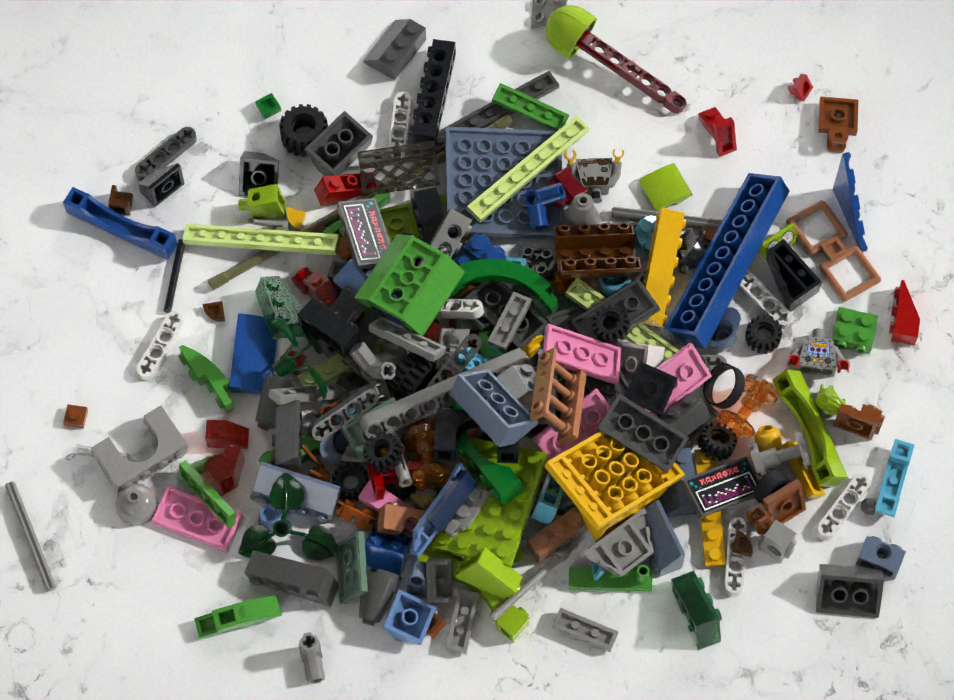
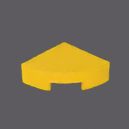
M287 207L286 214L289 224L294 230H301L306 218V212Z

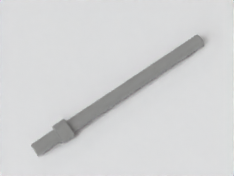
M573 539L564 548H560L548 563L521 586L516 595H511L489 615V618L495 622L554 567L568 559L569 554L579 546L578 542Z

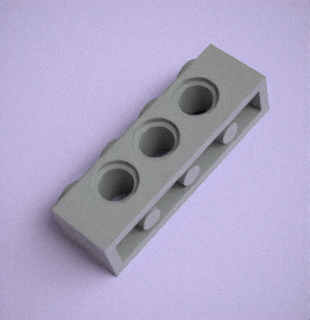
M452 208L449 209L429 245L436 249L440 245H444L447 248V255L451 258L454 253L457 254L460 250L462 237L469 234L472 228L470 226L472 220ZM449 228L456 230V238L453 239L448 236ZM421 259L417 266H422L424 260Z

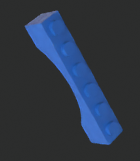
M75 187L71 188L63 201L67 214L166 260H169L177 247L174 233L159 226L145 225L128 219L109 209L90 194Z

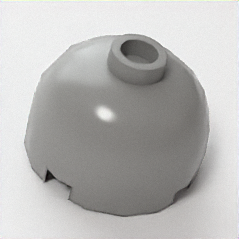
M134 483L120 490L115 506L117 514L123 522L139 526L152 520L157 509V501L150 488L143 484Z

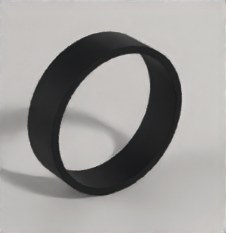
M722 363L710 371L712 377L704 382L703 396L707 403L719 409H727L740 399L745 387V378L740 369L728 363ZM733 369L735 385L731 394L724 401L715 403L712 392L717 378L723 372Z

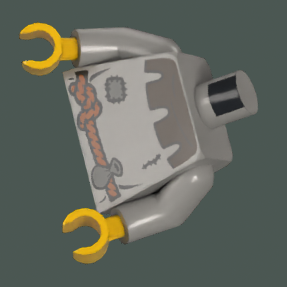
M615 149L613 150L614 161L612 158L575 159L577 156L575 150H572L573 157L568 158L567 151H565L564 158L568 160L567 166L571 167L573 177L581 186L587 187L589 190L587 194L592 197L594 203H600L602 195L609 194V188H613L621 176L622 162L620 159L624 156V150L622 149V155L619 157L615 155Z

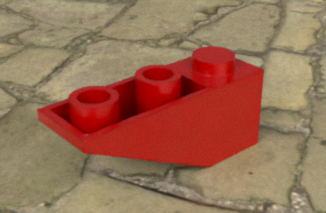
M373 172L323 176L314 188V192L320 206L334 205L341 201H348L362 196L379 186Z
M901 280L899 287L896 286L893 298H897V301L892 306L891 316H894V322H890L889 334H892V342L915 345L919 333L920 317L905 281Z

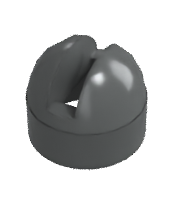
M867 498L861 502L860 508L863 513L868 515L875 514V498Z

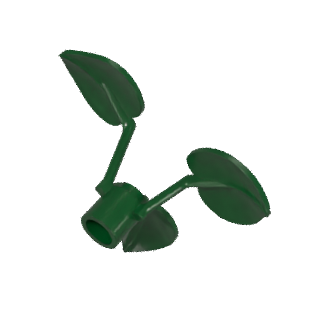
M276 318L271 324L279 328L292 344L279 357V360L272 364L274 371L278 376L284 377L289 372L293 374L297 371L307 370L317 383L324 400L328 389L319 373L309 365L294 367L297 365L294 359L311 346L317 354H322L321 346L301 326L300 330L309 343L293 356H287L293 347H297L299 344L287 322L283 318Z
M284 473L274 482L270 491L272 506L275 509L284 508L281 520L273 525V532L269 534L267 527L263 525L249 527L243 535L238 553L247 558L251 557L253 550L272 555L277 546L272 537L275 535L284 537L291 534L306 537L302 542V550L308 558L323 560L337 555V544L333 534L321 525L312 526L308 534L292 530L291 522L286 519L288 508L296 509L302 504L304 490L289 473Z

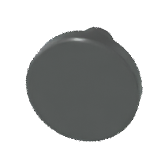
M525 247L522 254L518 257L525 258V266L538 273L545 280L555 271L556 262L550 249Z

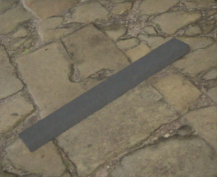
M547 71L515 90L538 100L558 89L559 83L551 72ZM491 102L447 127L485 128L501 117L515 112ZM445 128L438 133L436 147L420 145L429 158L445 150Z

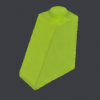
M486 547L462 560L454 575L457 579L502 599L516 595L521 588L520 582L523 578L514 569L502 563V560Z

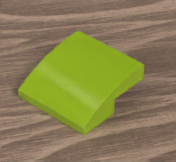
M675 163L661 167L638 180L656 211L661 208H667L674 203L678 205L693 195Z

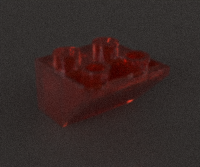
M240 443L226 447L224 452L209 457L204 463L207 478L221 497L238 487L245 462Z

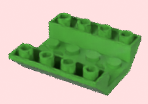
M397 234L354 297V300L370 309L376 306L404 322L405 328L424 336L460 282L465 271L447 254L412 235ZM416 259L424 260L422 266H415L413 264ZM401 291L403 295L399 299H394L392 293Z

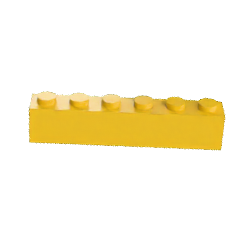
M661 208L657 211L643 280L644 287L660 307V311L649 317V319L651 318L649 321L654 322V324L656 323V325L658 324V326L660 325V327L665 326L667 321L665 310L666 307H669L671 301L669 290L673 287L675 277L672 275L673 270L678 265L677 250H680L682 245L680 234L686 225L685 213L667 208Z

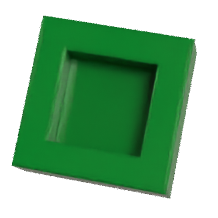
M272 93L255 101V105L264 119L282 111L281 106Z

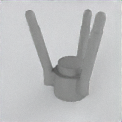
M248 219L249 222L272 225V230L288 231V220Z

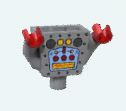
M816 328L812 331V337H805L804 342L798 343L791 351L786 366L789 367L790 364L795 365V369L801 371L802 374L834 377L836 370L838 373H841L842 369L849 372L850 362L844 358L839 348L834 345L832 339L824 338L825 331Z

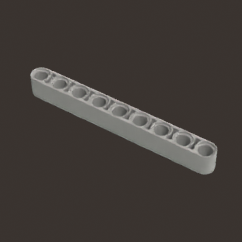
M515 349L460 374L489 369L497 377L512 365L527 364L533 366V362L524 350ZM460 374L364 415L360 419V427L367 438L371 436L375 438L376 433L382 435V432L387 434L388 432H394L437 413V409H445L457 404L456 400L450 395L457 376Z

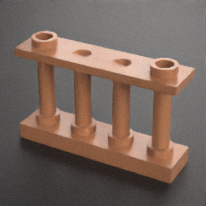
M554 347L539 354L530 420L535 421L541 417L546 418L558 428L557 442L564 445L578 439L586 373L581 369L570 374L556 362L557 349ZM554 371L565 380V386L553 378ZM552 388L563 396L562 402L551 394ZM549 404L561 412L560 419L549 411Z

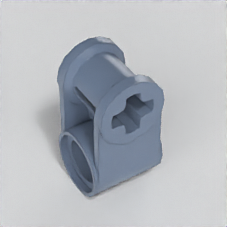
M414 561L410 564L406 593L413 596H422L423 599H427L426 563Z

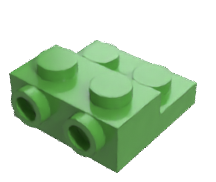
M839 307L832 335L834 345L842 350L850 349L859 354H870L878 315Z

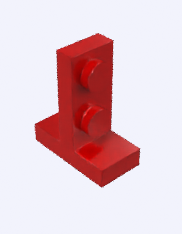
M716 107L698 113L699 120L715 140L716 153L719 157L737 150L735 123L732 117L724 119Z
M420 461L406 462L411 479H420L422 471ZM367 463L375 500H382L385 494V484L399 482L395 468L392 471L388 468V472L385 473L383 470L378 472L373 470Z

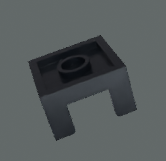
M640 361L635 368V374L624 397L660 417L663 415L678 377Z

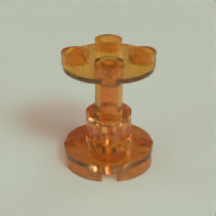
M747 374L744 377L745 395L741 399L742 406L739 411L734 413L729 410H722L717 417L721 424H726L728 428L731 427L733 429L732 433L735 432L737 438H741V436L752 438L755 430L747 421L751 413L758 412L762 405L774 406L779 399L777 397L778 391L773 385L764 379L762 382L756 380L758 376L753 374Z
M431 424L413 426L408 429L406 435L403 433L401 437L405 450L415 453L416 459L421 461V467L415 469L410 474L411 483L416 486L418 491H424L434 486H445L450 477L448 467L433 463L436 428H431Z

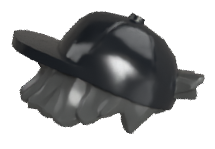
M688 228L684 234H681L682 245L680 250H677L676 257L679 258L677 267L682 275H687V270L696 268L705 253V247L701 242L706 233L705 230H701L695 235L693 229Z

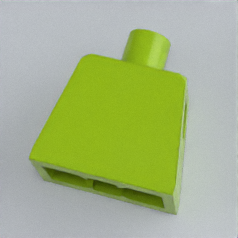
M277 184L249 189L248 199L238 200L239 210H250L255 219L286 218V200Z

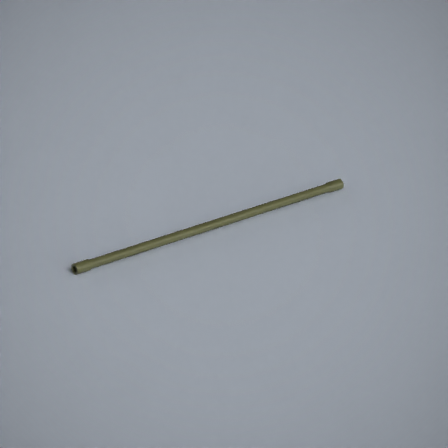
M507 114L485 128L505 129L514 123L511 116ZM445 150L355 200L370 199L384 189H387L388 192L444 162ZM338 209L298 232H311L321 223L324 227H327L341 219ZM263 250L233 268L207 280L208 284L214 291L228 283L231 279L282 251Z

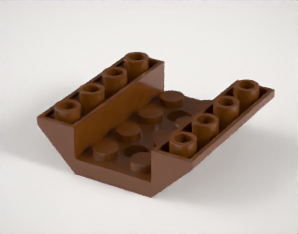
M621 222L616 224L554 226L555 259L559 280L638 277L642 272L640 258L636 257L633 224Z

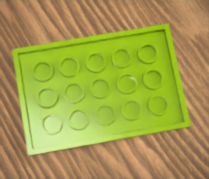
M470 437V443L480 455L491 462L510 467L521 480L524 492L504 505L498 499L494 500L490 494V498L468 529L460 530L455 539L447 535L445 527L442 532H437L432 549L467 558L486 547L500 558L502 563L512 568L545 470L544 465L547 463L549 456L548 453L519 447L518 464L497 463V445L494 442ZM463 457L461 463L472 474L471 476L478 483L477 486L489 492L490 488L487 485H482L478 478L479 474L469 468L468 460Z

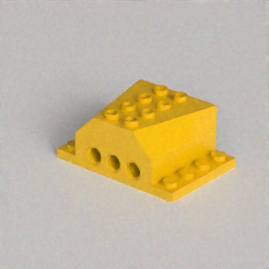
M602 431L549 460L544 465L577 506L595 543L639 510L647 508L653 502L659 500L668 487L685 476L684 472L675 462L667 473Z

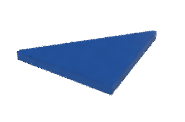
M846 152L842 153L833 185V192L857 246L862 252H865L868 247L863 238V235H865L863 220L859 221V210L861 209L858 194L854 195V184L856 183L854 169L849 167L851 153Z

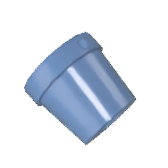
M272 504L263 506L258 519L259 525L267 527L269 534L273 532V525L281 520L282 511L275 509Z

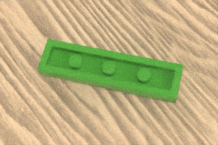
M502 83L499 84L492 98V102L554 131L561 129L569 118V114Z

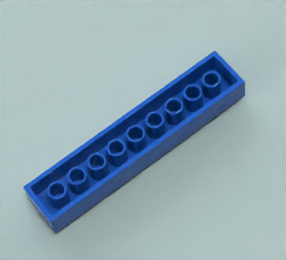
M748 173L663 329V331L665 330V332L673 334L672 338L674 337V339L682 341L681 344L675 342L676 344L687 345L692 343L695 348L706 349L790 192L781 176Z

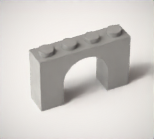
M161 405L144 415V424L158 445L156 452L151 458L142 462L129 461L119 453L109 437L91 447V454L118 493L121 489L139 480H146L152 475L153 471L164 469L174 458L178 460L186 454L188 449L187 442Z

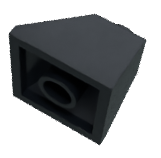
M244 151L240 157L239 195L248 196V190L252 188L278 185L280 160L265 153Z
M176 163L153 171L149 175L143 176L139 181L140 193L154 207L158 206L185 184L181 165Z

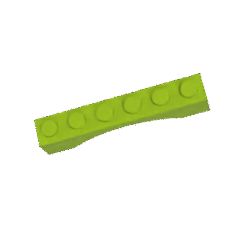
M786 369L773 378L772 381L779 397L793 412L805 433L811 451V469L818 485L834 487L848 478L847 473L801 371Z
M433 541L421 556L417 558V561L425 563L428 558H451L452 581L466 585L479 593V596L486 602L491 612L509 598L502 599L457 579L454 575L462 560L457 556L452 557L450 554L434 551L432 549ZM512 605L495 621L497 630L514 642L529 625V614L523 608H517Z

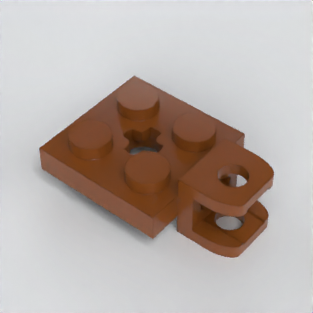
M820 96L818 133H827L828 151L843 153L846 148L848 135L857 136L858 99ZM836 113H839L843 118L837 119L834 116H836ZM833 143L840 144V146L835 147L833 146Z
M795 479L776 492L769 494L763 499L764 506L760 502L747 511L746 518L748 524H755L757 533L764 535L775 520L784 524L805 511L806 505L802 483Z

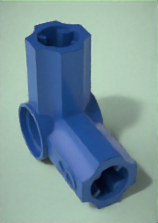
M561 183L537 190L529 189L524 193L523 201L528 207L532 230H542L549 226L546 205L564 200L566 195Z

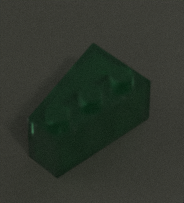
M280 276L261 277L255 294L271 339L287 338L279 328L271 324L278 317L283 318L287 322L295 337H304L300 330L301 325H299L297 316L303 308L302 304Z
M695 571L672 578L673 595L682 615L685 614L690 624L688 625L689 631H694L696 635L695 645L697 649L700 650L721 642L720 621L722 616L719 609L713 607V599L710 593L705 592L702 578H698Z

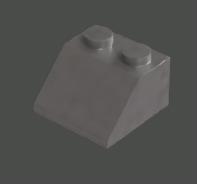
M512 365L496 378L527 410H531L536 372L531 365Z

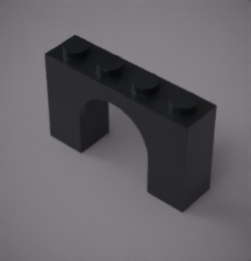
M437 409L434 441L435 461L456 462L457 442L461 435L472 429H481L464 409ZM520 440L508 446L499 447L497 445V463L518 464Z

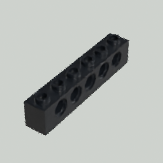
M433 39L432 46H428L427 57L429 59L428 62L425 61L424 63L425 77H421L420 88L422 90L421 93L417 94L416 104H418V108L413 111V120L415 121L414 125H410L409 136H412L413 144L436 147L456 57V42Z

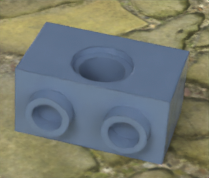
M867 536L856 564L864 568L882 569L884 576L895 580L906 551L896 544H887L876 536ZM877 553L885 554L886 558H879Z

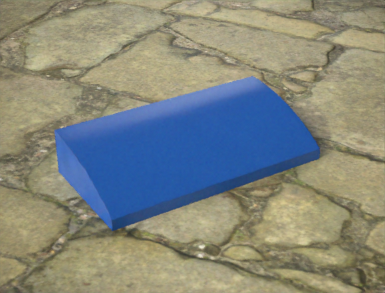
M238 313L229 386L231 393L261 395L266 373L269 372L270 377L273 378L274 369L272 364L275 362L278 328L271 323L275 319Z

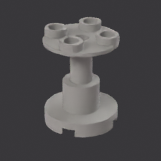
M796 430L794 431L798 445L778 451L774 447L760 452L757 442L749 444L751 457L756 473L759 475V480L767 474L766 471L779 468L782 462L802 457L805 468L808 470L811 462L807 451L803 452L802 450L805 442L801 432L797 433Z

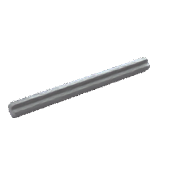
M615 206L612 208L611 213L612 218L640 221L645 217L657 215L656 211ZM684 215V219H686L685 227L702 229V227L719 228L722 219Z
M11 481L5 484V489L44 588L47 592L56 589V584L16 483Z

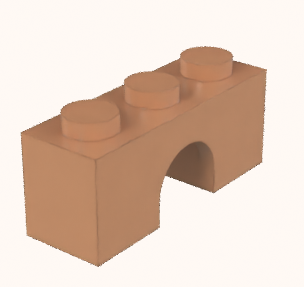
M387 502L379 508L377 533L397 536L403 532L404 522H410L416 526L427 509L424 511L419 510L417 506L401 507L398 503Z
M577 506L527 540V549L539 564L556 553V549L569 538L571 540L576 539L588 530Z

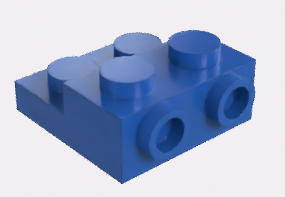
M475 233L453 261L460 265L480 259L506 260V252L498 245L496 247L491 245L490 239L485 234L478 235Z

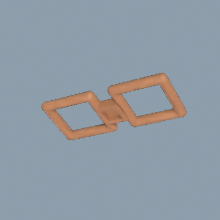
M820 200L786 220L787 225L790 223L794 224L797 239L810 256L822 251L828 259L819 265V270L842 301L846 302L881 282V277L857 245L846 249L840 240L846 238L848 232L824 200ZM821 209L838 233L812 246L796 222ZM854 254L871 279L845 292L828 268Z

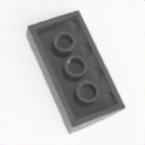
M488 281L482 282L465 299L480 300L484 309L482 316L495 327L514 291L504 282ZM529 307L511 343L517 348L523 349L537 335L544 336L545 327L549 323L533 308Z
M621 394L616 396L597 428L667 473L689 439L688 436Z

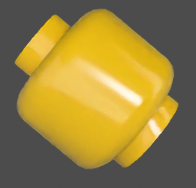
M773 425L761 426L754 434V439L758 444L760 452L774 447L777 451L781 450V434L779 429L774 428Z

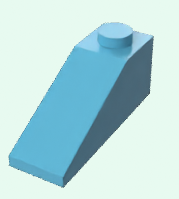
M548 470L535 502L531 518L549 525L558 510L563 489Z

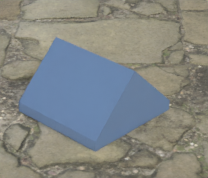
M399 589L382 628L397 641L421 645L436 606Z

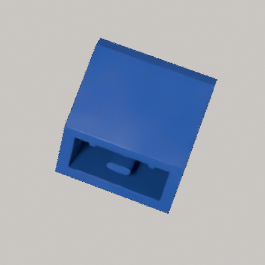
M373 527L365 541L366 566L372 567V570L381 569L400 576L404 569L413 538L408 537L404 533H400L397 536L377 533V528Z

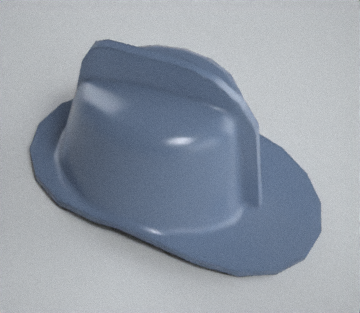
M733 307L726 309L708 346L715 347L719 352H723L735 344L737 339L736 331L741 321V316L737 309Z
M339 429L320 442V454L330 464L341 463V457L349 442L342 430Z

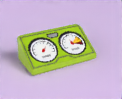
M790 223L762 242L759 252L765 260L768 250L783 239L790 246L797 243L798 239L793 223Z

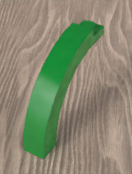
M480 259L458 265L465 271V274L450 295L451 298L469 285L488 281H500L514 284L527 290L551 314L558 310L557 298L552 293L548 294L551 291V284L526 266L501 259Z

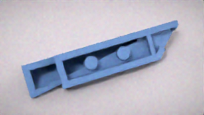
M352 258L333 278V282L341 289L348 286L358 293L372 272V269L364 274L361 269L357 270L355 261ZM392 293V297L394 299H398L396 295ZM373 306L390 321L405 327L404 322Z
M457 463L443 489L414 527L413 544L409 551L410 554L420 557L438 531L426 520V517L461 471L465 470L472 475L462 463Z

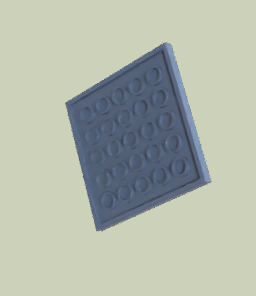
M468 127L445 128L446 213L452 208L472 220L470 223L472 228L467 236H473L477 233L478 235L485 234L486 236L554 239V226L564 225V205L559 209L554 203L546 205L549 226L542 230H532L528 207L523 201V196L529 189L537 190L550 183L551 178L562 170V155L481 223L466 209L470 203L557 131ZM448 229V235H457L455 229Z

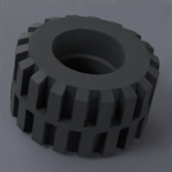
M298 104L299 107H291V111L286 110L284 112L285 116L281 117V122L279 123L282 144L284 148L287 147L289 153L293 152V155L297 157L299 154L301 157H306L305 148L328 127V123L324 113L319 111L316 106L311 108L310 104L306 106ZM303 126L314 129L307 135L295 133V130Z
M410 352L396 366V375L389 380L388 387L401 398L425 389L439 371V369H436L437 361L432 362Z

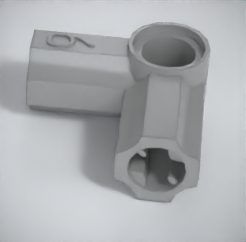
M360 342L350 349L349 354L361 368V375L367 382L370 383L378 379L391 380L396 375L395 365L392 362H383L378 357H375L364 342Z
M311 632L304 633L298 644L301 660L304 662L307 683H321L325 680L321 660L323 656L320 641Z

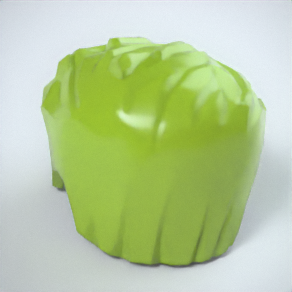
M824 384L820 386L815 400L818 410L826 415H837L840 405L847 404L846 400L838 397L834 386L829 385L827 388H824Z

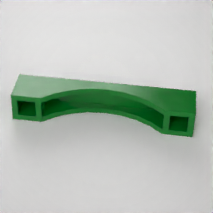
M458 403L448 407L451 409H463ZM467 432L461 435L457 442L458 454L468 460L467 464L473 472L476 471L479 474L478 478L482 485H487L490 488L489 492L494 500L498 499L504 505L524 492L521 480L510 467L489 461L473 448L468 440Z

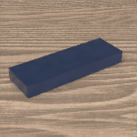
M461 471L426 517V520L438 532L443 531L478 484L467 471Z

